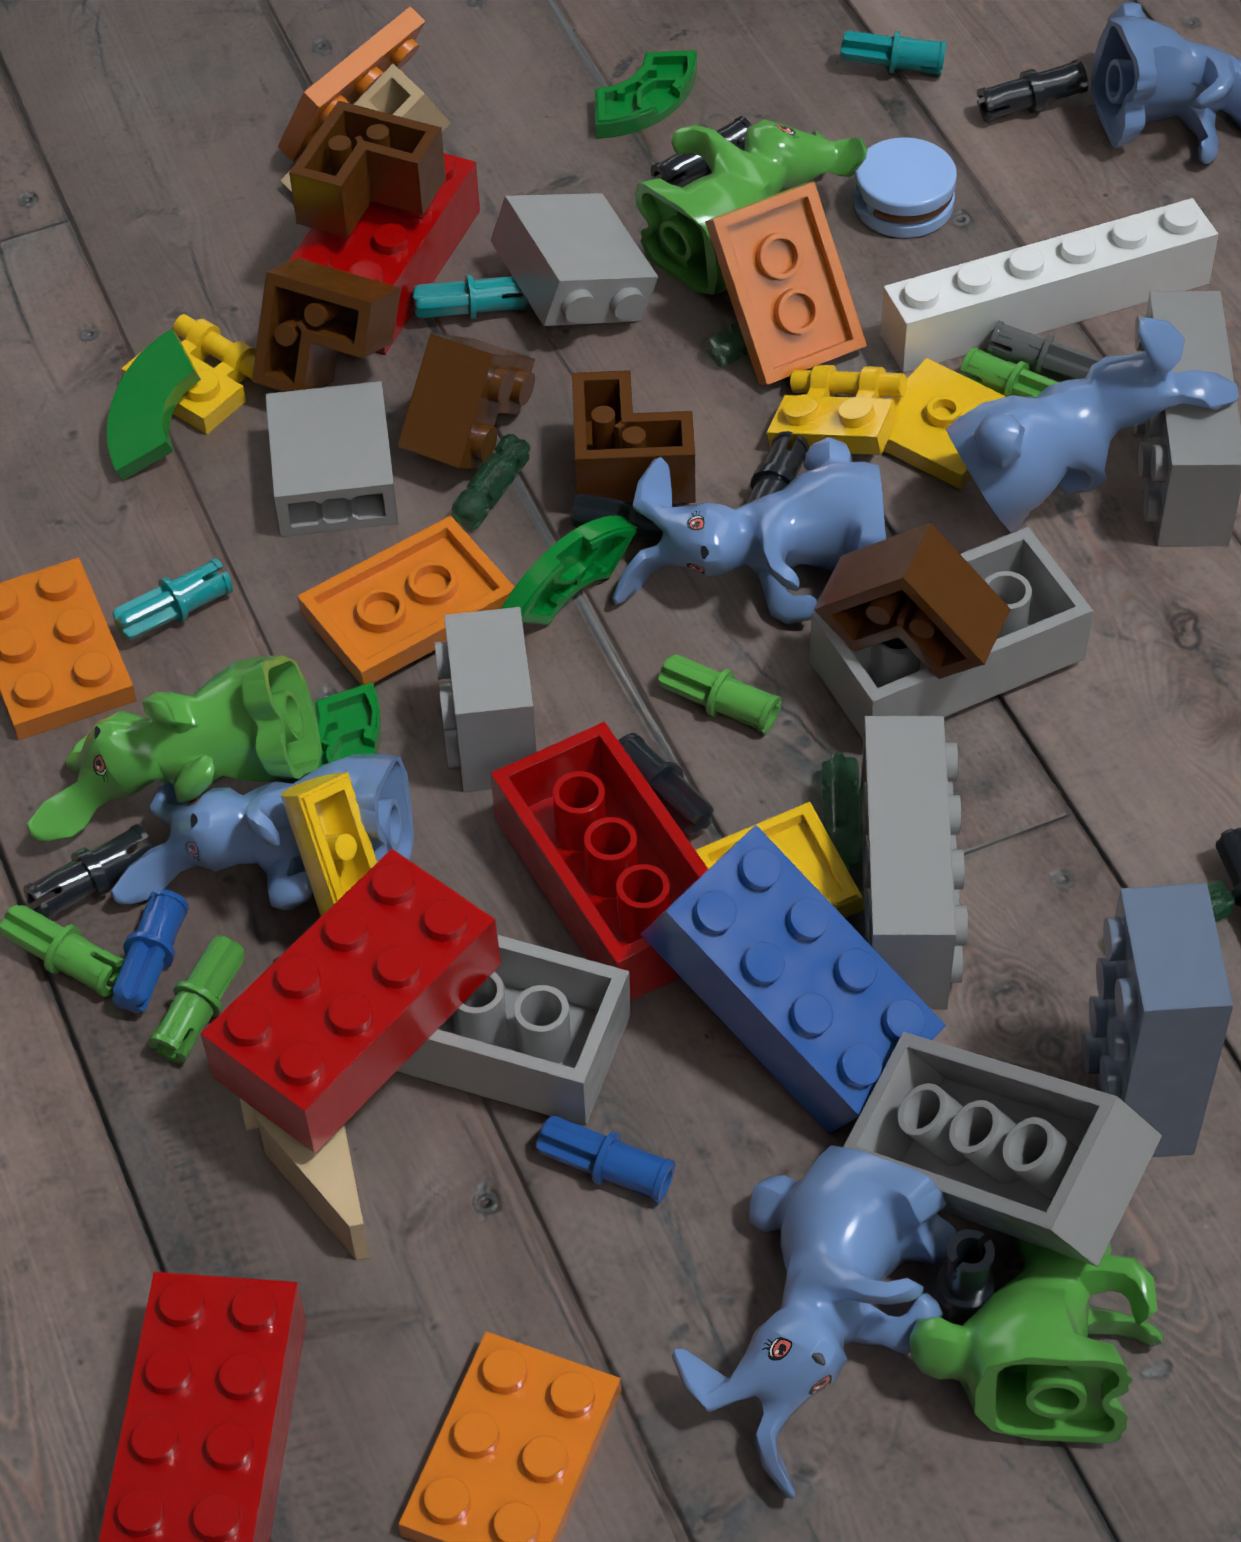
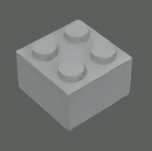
M520 607L444 615L447 641L434 642L438 680L451 679L439 682L443 727L446 730L444 735L448 768L461 767L463 792L492 789L491 772L537 752L533 700Z

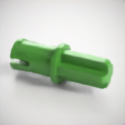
M972 347L968 351L960 368V371H962L961 375L1006 397L1011 395L1020 397L1038 396L1048 386L1059 383L1029 371V364L1020 361L1015 364L997 358L976 347Z
M678 654L666 658L658 677V683L663 689L705 706L708 715L715 717L718 713H721L756 728L763 734H767L774 726L782 705L780 696L772 695L734 679V672L729 669H724L720 673Z
M12 905L6 911L4 919L0 923L1 936L44 960V967L47 971L53 974L61 971L82 982L103 997L112 994L111 987H114L125 960L89 942L81 936L80 928L73 924L62 927L25 905Z
M223 935L213 937L187 981L177 982L173 989L176 997L161 1023L158 1024L154 1033L151 1034L147 1041L151 1048L157 1049V1054L174 1063H185L197 1042L196 1040L210 1018L220 1015L223 1010L220 999L244 961V948L238 942L232 941Z

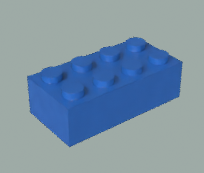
M757 825L726 851L640 934L828 1134L860 1116L903 1032L933 1040L946 1026Z

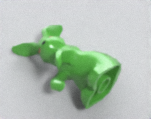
M764 119L750 127L745 133L743 151L713 129L699 125L678 129L673 133L671 140L674 152L677 155L695 153L703 157L712 174L694 180L683 188L671 185L661 178L637 183V191L635 192L636 206L648 223V227L643 228L640 232L642 237L640 242L644 247V254L649 261L694 292L714 295L726 290L727 287L705 221L804 183H809L817 176H823L827 172L842 177L853 176L867 156L868 149L863 138L852 137L831 142L826 140V137L816 130H813L812 134L782 123Z
M284 655L238 660L212 677L194 694L154 692L142 700L145 713L149 715L148 717L134 712L118 711L100 720L94 725L87 736L73 746L65 759L67 768L79 775L78 781L44 801L26 826L31 836L39 841H52L72 837L82 832L98 807L111 799L135 795L154 781L173 784L177 801L187 803L196 799L209 785L225 776L244 781L279 782L288 779H300L304 775L310 774L319 766L322 746L308 685L297 662Z
M1016 1238V1245L1025 1263L1023 1269L1018 1276L993 1294L962 1326L942 1319L940 1316L917 1319L910 1334L909 1343L912 1361L921 1373L936 1379H955L960 1381L975 1415L991 1431L1040 1441L1106 1444L1118 1441L1122 1436V1432L1127 1430L1126 1421L1128 1416L1119 1396L1125 1395L1129 1391L1128 1385L1133 1379L1112 1343L1090 1339L1088 1336L1116 1334L1136 1339L1149 1348L1162 1344L1164 1338L1158 1327L1146 1321L1157 1312L1153 1276L1135 1257L1110 1256L1112 1252L1110 1243L1098 1267ZM1108 1291L1122 1293L1130 1302L1132 1315L1118 1310L1095 1307L1089 1304L1090 1295Z

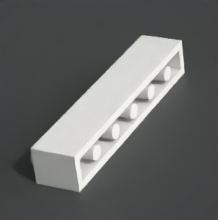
M1191 198L889 284L883 287L880 336L902 372L905 373L915 370L926 358L939 363L966 355L972 347L980 350L987 349L988 345L992 343L990 339L999 320L1009 326L1032 334H1038L1148 302L1150 291H1186L1210 284L1219 234L1195 200Z

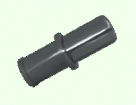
M1000 320L997 322L990 341L992 343L988 345L986 353L992 354L997 358L1015 364L1020 361L1029 364V370L1034 371V373L1044 374L1060 381L1086 378L1091 366L1101 360L1099 357L1054 342L1055 335L1048 334L1047 338H1043L1004 324Z

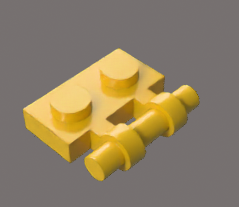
M182 314L174 322L173 330L176 335L185 339L181 343L201 380L184 393L172 414L207 435L246 402L244 387L239 383L246 377L252 379L256 349L242 341L233 343L221 336L220 328L205 319L196 321L188 315ZM212 355L222 362L213 368L204 363L203 360ZM136 357L121 368L122 376H124Z
M815 365L812 370H794L790 380L792 392L807 394L797 396L784 395L767 431L770 447H772V441L776 434L790 431L793 433L786 447L789 451L792 450L799 434L807 441L809 448L812 444L830 437L846 443L850 454L881 455L898 418L894 399H884V397H903L907 389L906 375L904 373H886L883 367L865 366L861 372L837 371L834 365ZM836 394L856 395V397H835V396H836Z

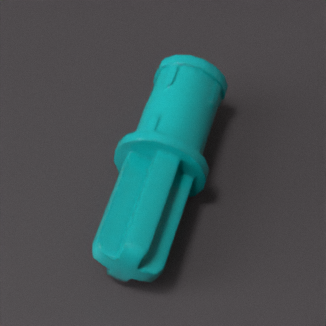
M896 30L894 37L846 31L842 36L840 57L844 61L888 66L889 73L893 74L895 69L941 76L946 41L922 40L900 36V31Z
M472 274L465 275L464 281L419 284L413 287L412 292L413 309L416 317L419 318L468 314L469 319H476L477 313L516 309L521 311L526 308V297H522V291L513 276L473 280Z
M213 558L206 564L174 580L164 577L158 581L157 588L115 608L112 616L116 628L121 636L132 641L173 620L182 623L188 619L189 612L233 592L229 574L225 571L218 575L217 571L221 570L223 565L218 559Z

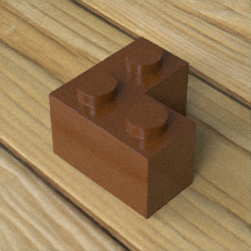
M338 100L289 172L296 224L348 238L371 202L423 215L446 180L441 127Z
M300 258L266 271L252 382L283 392L322 388L333 382L338 351L365 358L393 343L401 288Z
M430 333L397 447L457 468L481 469L483 462L493 453L497 442L498 432L494 425L498 413L519 414L521 406H524L532 395L535 384V375L532 373L535 359L474 338Z
M631 370L572 373L577 494L584 493L632 502L638 481L653 459L661 457L668 463L670 468L672 504L696 503L693 412L633 413Z
M928 523L842 555L813 610L854 652L899 637L938 679L985 665L1011 609L932 523Z

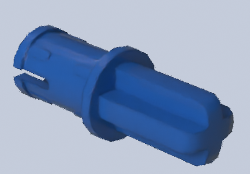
M158 889L157 894L152 891L147 899L138 928L135 932L127 935L123 944L124 953L127 956L113 987L114 995L112 1001L119 1009H128L133 1013L144 1011L149 1004L161 971L172 965L176 956L175 949L173 948L175 939L189 911L187 901L178 893L165 889Z
M550 1116L538 1134L536 1150L541 1155L591 1174L592 1182L597 1185H602L606 1180L649 1197L656 1203H661L669 1190L675 1173V1161L669 1158L664 1159L621 1142V1135L615 1131L610 1132L606 1136L563 1118Z

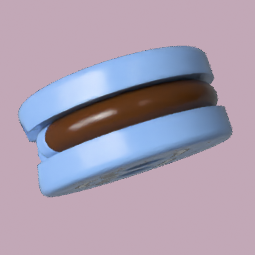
M892 138L872 145L868 148L866 159L855 172L856 184L854 187L853 204L856 214L872 230L891 237L914 238L936 231L949 220L953 212L957 178L955 164L942 148L917 138Z

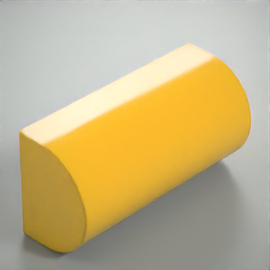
M348 772L316 777L296 784L280 794L320 916L331 908L377 863L370 838L361 822L359 806Z

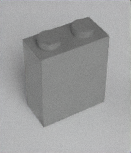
M603 193L513 195L504 197L490 241L543 326L642 321L658 276Z
M382 381L265 394L274 499L281 537L399 524Z

